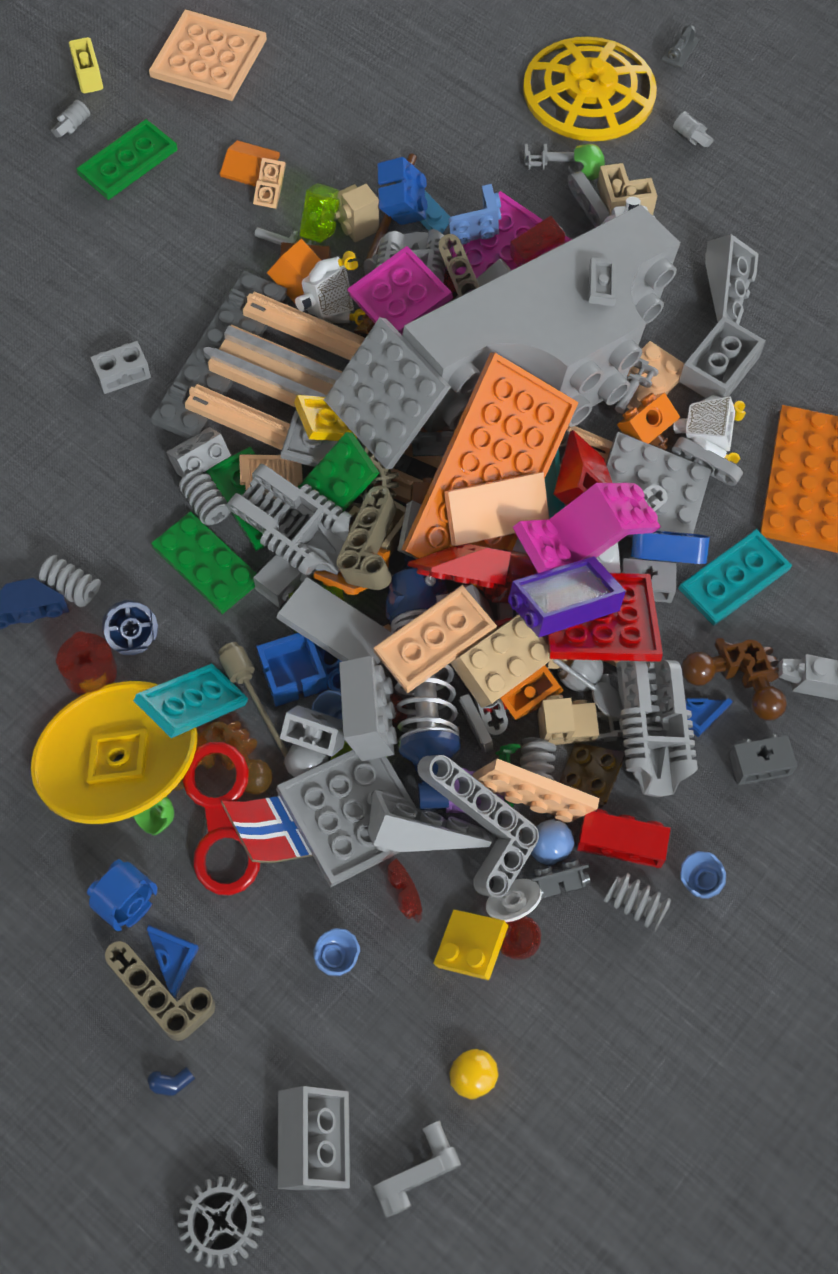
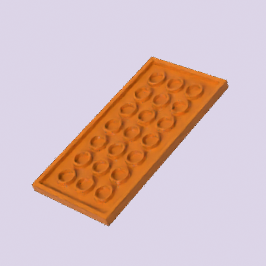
M490 353L401 550L416 558H421L453 546L451 544L445 491L537 472H543L545 479L579 402L497 353ZM516 533L467 544L512 552L518 536ZM494 583V588L478 586L476 584H473V586L487 594L493 595L497 584Z

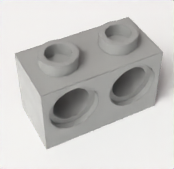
M138 341L127 343L121 347L100 352L90 357L104 394L151 378L148 363Z
M210 427L166 452L176 473L181 477L197 469L204 472L231 456L222 435Z

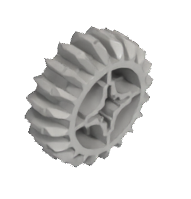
M219 1176L217 1179V1187L213 1186L210 1179L205 1180L207 1188L205 1192L198 1185L195 1186L194 1191L198 1194V1198L194 1200L191 1196L187 1195L185 1201L192 1206L190 1210L180 1208L179 1211L180 1214L188 1216L187 1221H179L177 1223L179 1228H188V1232L182 1233L179 1236L180 1241L183 1242L190 1239L192 1241L186 1246L185 1251L191 1253L197 1248L198 1251L194 1256V1260L200 1262L207 1255L205 1265L210 1268L215 1258H218V1267L220 1269L225 1268L226 1257H229L230 1263L233 1266L237 1265L238 1260L235 1254L238 1252L244 1259H247L249 1254L244 1247L248 1244L256 1249L258 1246L251 1239L252 1234L257 1236L263 1235L261 1229L254 1228L255 1223H263L265 1221L264 1216L254 1215V1212L260 1211L263 1208L262 1204L255 1203L251 1205L257 1194L252 1191L244 1196L248 1185L243 1182L236 1190L237 1180L233 1177L230 1178L227 1187L222 1176ZM215 1196H232L229 1202L226 1201L219 1209H212L205 1205L209 1199ZM240 1201L244 1205L247 1214L245 1231H242L234 1223L236 1207ZM198 1213L202 1214L209 1223L203 1242L200 1241L196 1231ZM212 1213L215 1216L219 1215L221 1217L222 1213L227 1214L225 1220L234 1231L228 1228L223 1229L222 1227H220V1231L215 1230L217 1223L208 1214ZM223 1235H231L239 1240L227 1249H210L213 1243L217 1242Z

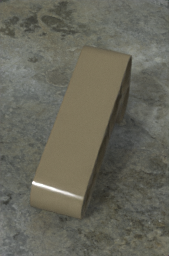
M454 234L444 235L439 241V250L456 292L461 297L465 295L467 290L477 289L480 286L459 238ZM450 246H454L457 257H452L449 249ZM459 267H466V271L462 275H456L455 272Z
M376 486L369 490L337 557V566L348 584L381 590L391 582L392 577L384 559L377 555L397 510L391 493L385 486Z
M118 941L110 944L106 949L105 960L112 971L172 1040L181 1041L186 1039L214 1013L215 1001L206 988H193L179 1001H176L128 944ZM121 954L125 957L130 965L127 969L116 959L117 955ZM136 975H146V981L142 985H132L133 978ZM156 996H164L165 1003L163 1006L156 1009L151 1007V1002ZM201 997L208 999V1004L204 1009L195 1010L193 1008L196 999ZM183 1018L185 1023L180 1030H170L172 1020Z

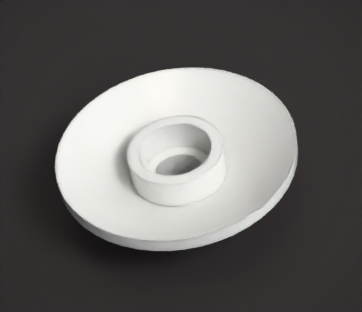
M516 879L504 896L488 898L486 911L491 918L504 920L505 922L520 919L532 912L539 904L542 896L541 889L536 882H532L530 879Z

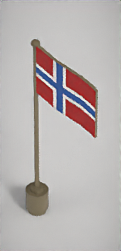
M237 642L226 644L218 652L221 665L231 682L245 684L282 754L286 757L288 751L249 682L255 671L252 662L244 648L239 646ZM280 796L246 802L221 800V804L251 861L276 863L313 856Z

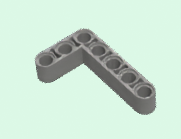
M444 755L423 757L418 764L419 776L498 837L475 875L474 888L478 894L483 896H504L536 846L539 839L538 829L450 758ZM434 762H436L438 765V772L436 775H434L432 771V766ZM456 779H458L460 783V788L458 792H456L454 788V783ZM478 796L481 799V805L479 808H477L476 806V799ZM499 813H501L502 815V822L500 825L497 821ZM520 830H522L523 832V838L521 841L519 840ZM507 853L509 860L508 863L505 865L504 856ZM493 878L494 886L490 890L489 881Z

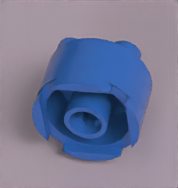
M118 859L110 865L108 872L100 880L93 882L87 890V895L90 896L89 906L116 931H122L121 926L126 925L130 928L147 913L152 905L149 901L151 894L153 893L155 896L157 894V885L133 864Z

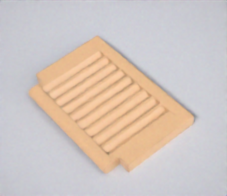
M281 455L239 456L240 485H245L246 490L250 487V482L253 480L252 473L260 464L268 466L297 488L303 482L301 463L282 459Z

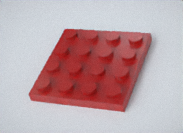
M610 573L626 590L620 611L548 634L549 659L661 662L663 652L651 575ZM584 583L545 595V613L595 598V596Z

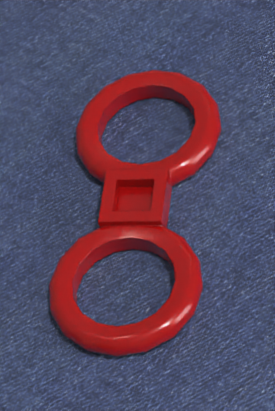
M209 742L196 748L192 763L182 778L186 794L194 803L205 808L208 833L199 841L194 852L193 867L197 879L207 890L218 895H234L244 891L255 881L260 870V863L251 861L248 855V867L244 875L238 881L222 884L214 880L208 873L206 855L209 848L216 841L223 838H233L242 844L221 804V800L236 802L243 795L248 784L249 769L245 757L236 747L225 742ZM213 753H222L228 756L233 761L237 771L233 788L226 795L218 798L202 794L194 780L195 769L198 763L205 756Z

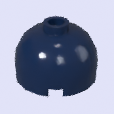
M123 600L117 602L107 609L102 619V632L105 641L112 649L123 655H136L144 652L157 637L158 623L156 616L146 605L138 601Z

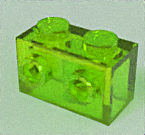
M316 183L306 190L299 236L322 243L330 235H333L336 228L334 216L340 205L338 189Z

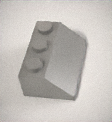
M308 1086L278 1091V1189L327 1190L350 1188L349 1091Z

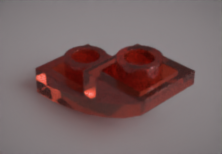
M396 858L388 865L389 876L387 878L396 890H403L398 896V902L400 903L398 908L406 918H413L419 923L422 920V906L417 889L406 869Z

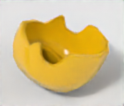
M479 1049L463 1052L455 1059L449 1072L451 1086L458 1095L468 1099H476L489 1093L495 1087L499 1077L497 1063L488 1052Z

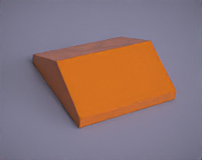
M237 140L227 149L220 177L256 187L257 180H259L262 158L278 161L280 152Z
M300 239L279 258L267 273L278 285L287 288V295L295 303L297 297L304 295L303 279L309 276V273L321 259L303 239Z

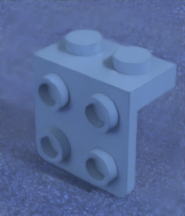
M492 184L482 186V210L452 216L448 219L450 234L456 235L462 245L469 243L471 240L479 238L489 239L499 234L501 202L498 192H493Z

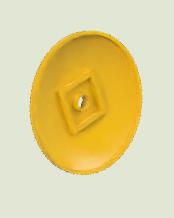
M126 681L96 688L65 706L53 717L41 733L34 748L31 761L33 785L44 804L54 813L65 819L85 824H103L130 818L160 802L182 780L194 758L197 746V728L170 738L133 701L137 693L158 684L143 681ZM124 754L121 760L113 762L118 755Z

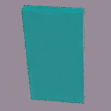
M756 529L681 583L678 589L715 626L789 571L792 564Z
M209 664L139 692L133 701L170 738H173L245 706L248 698L213 664Z

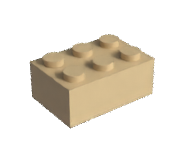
M518 614L450 664L481 708H484L498 700L552 659H549L548 645L542 637L538 638Z

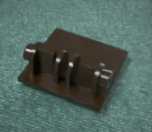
M575 743L559 783L599 798L598 807L602 808L608 802L611 790L617 780L618 772L623 765L625 752Z

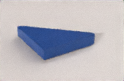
M686 698V710H690L692 713V717L687 720L693 722V727L689 728V730H693L694 734L699 737L733 701L730 698L727 700Z
M148 925L147 931L169 993L173 998H176L199 947Z

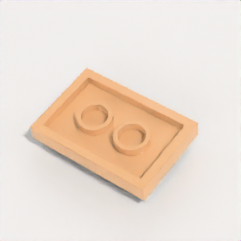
M649 341L642 348L640 358L648 361V365L655 367L659 373L650 380L652 382L650 388L638 386L627 408L639 407L642 404L640 400L650 393L657 395L665 392L668 395L679 383L685 363ZM635 366L631 367L627 377L630 373L638 374L640 369ZM643 372L641 376L646 378L648 374Z

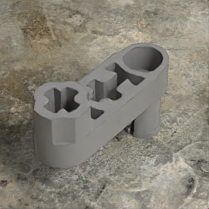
M440 1121L422 1129L432 1150V1159L386 1179L373 1187L385 1218L400 1213L412 1206L406 1191L461 1166L455 1148L450 1147Z

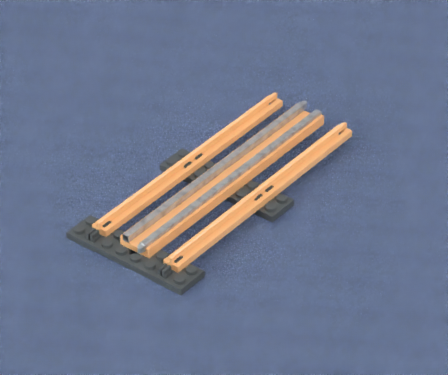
M243 271L151 417L152 424L190 439L205 430L210 421L213 420L282 450L290 424L226 397L225 395L233 382L240 383L295 407L294 401L297 395L326 397L342 371L262 338L261 336L264 331L270 326L348 360L352 359L365 338L283 304L282 302L287 296V288ZM448 425L437 432L455 431L456 429H451ZM568 425L567 430L569 433L571 430H574L591 447L594 446L606 451L605 454L597 452L607 462L612 441L576 426L570 427ZM424 427L420 430L421 432H427ZM411 442L395 464V467L390 469L391 472L399 473L398 477L392 479V481L399 483V487L391 488L396 493L393 499L407 504L410 502L411 484L413 482H423L407 474L414 459L438 468L443 456L413 457ZM382 481L374 483L373 487L382 486Z

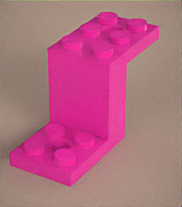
M596 483L549 520L519 521L513 526V529L537 572L541 573L593 556L597 558L625 536L654 533L661 526L657 521L658 516L656 512L645 501L643 490L635 483Z

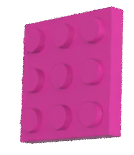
M408 246L347 289L349 296L374 323L377 322L379 317L386 318L401 335H403L405 325L442 307L453 299L452 292Z

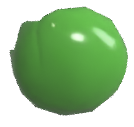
M594 144L576 146L574 160L583 164L584 168L581 171L588 180L598 179L600 166H605L602 150Z
M166 796L160 802L133 816V818L146 833L157 835L164 831L173 821L174 808L171 800Z

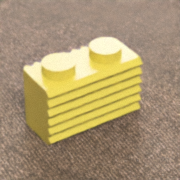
M87 37L70 41L69 47L81 92L89 93L102 90V79L91 38Z

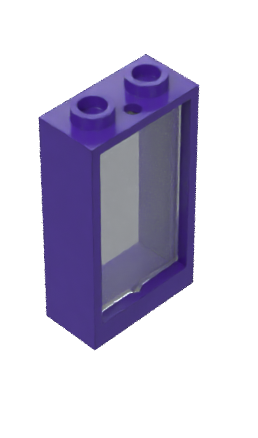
M593 556L513 581L508 602L512 609L516 610L525 621V624L539 638L620 611L626 590Z

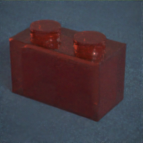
M549 216L510 241V256L520 267L565 244V232L554 218Z

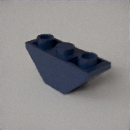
M34 578L6 583L0 590V629L16 623H31L36 619L44 617L55 618L69 612L64 595Z

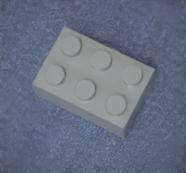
M723 316L686 361L679 382L705 398L712 395L722 398L729 397L759 359L766 340Z
M372 655L339 662L344 739L362 761L394 755V744L397 743L395 728L392 727L395 709L393 703L390 702V694H393V684L390 677L387 678L385 676L382 665H378Z

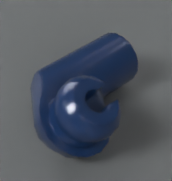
M185 1067L174 1077L163 1075L160 1071H154L148 1076L147 1082L150 1090L155 1094L174 1096L195 1080V1077Z

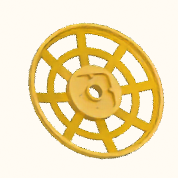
M597 37L564 39L542 49L529 63L523 84L524 98L527 106L540 123L562 136L583 141L615 139L637 129L652 112L657 90L655 77L644 59L620 43ZM578 44H592V45H601V46H605V47H604V48H603V47H599V46H578V47H577L576 45H578ZM563 47L567 49L556 55L550 62H538L554 50ZM613 50L624 53L639 65H631L623 56ZM581 51L600 52L597 58H585ZM570 54L576 60L569 66L557 64L562 58ZM610 55L619 60L624 66L613 67L606 60ZM533 69L546 70L544 76L546 89L533 95L531 89ZM552 71L565 73L564 82L553 86L551 81ZM636 73H646L650 81V95L648 99L636 92L638 85ZM629 74L631 87L628 88L619 84L618 75ZM566 90L575 99L573 104L563 100L557 93ZM615 92L625 95L620 102L611 106L609 99ZM550 97L559 107L569 112L565 122H560L550 116L538 103ZM632 100L643 106V109L634 118L618 125L614 113L624 109ZM583 103H600L602 109H585L581 107ZM578 115L584 117L605 116L610 128L585 129L574 127L573 125Z

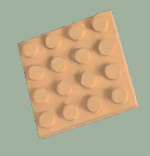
M185 10L149 69L150 77L233 101L267 40L266 32Z

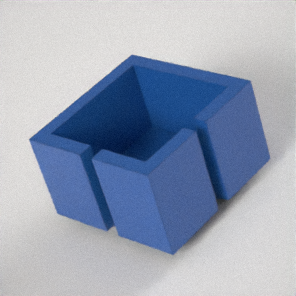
M404 157L378 163V184L397 183L378 188L379 209L388 216H391L400 225L425 220L428 208L425 198V188L427 186L425 175Z
M300 633L256 646L259 661L268 682L275 707L298 700V694L300 693L307 697L328 690L326 675L315 645Z

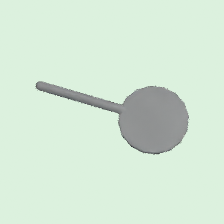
M553 659L555 664L592 690L595 704L605 715L611 718L621 717L623 705L620 694L614 687L604 682L594 685L561 660Z

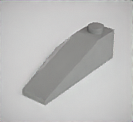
M730 234L707 241L705 264L717 322L725 316L739 325L744 312L743 301L749 298L750 295L748 290L749 284L754 282L756 278L758 253Z
M374 790L368 834L373 846L381 851L413 852L490 847L492 841L484 828L455 817H449L448 820L443 819L440 814L434 812L435 809L420 810L409 806L410 800L398 795Z

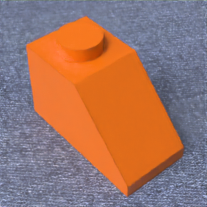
M544 665L500 698L515 720L540 708L543 700H547V697L559 695L564 690L546 665Z

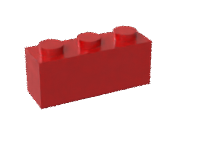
M597 809L583 816L577 851L661 869L666 860L671 828L665 827L658 821H647L646 823L637 821L630 815H619L618 817L609 815L605 810Z

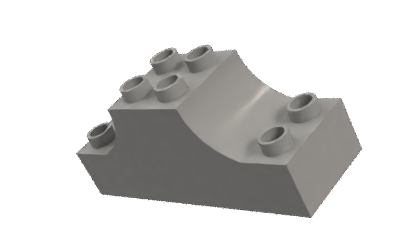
M639 205L405 325L403 337L451 386L423 425L424 429L427 432H437L448 425L451 429H456L490 353H497L579 402L569 423L570 427L581 423L590 414L592 407L603 400L607 405L618 402L630 388V383L626 379L630 368L637 363L642 355V349L638 345L646 324L653 321L660 314L664 307V303L660 298L664 287L671 282L676 274L677 269L673 262L681 242L642 205ZM591 257L617 260V300L614 307L588 303L589 263Z

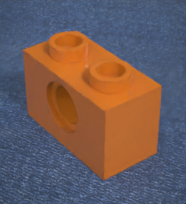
M665 392L657 395L650 393L640 400L642 404L639 407H633L623 414L624 419L617 425L623 434L649 444L676 422L680 416Z

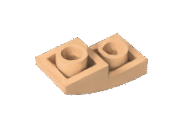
M262 158L259 180L256 183L254 205L277 209L285 172V162Z

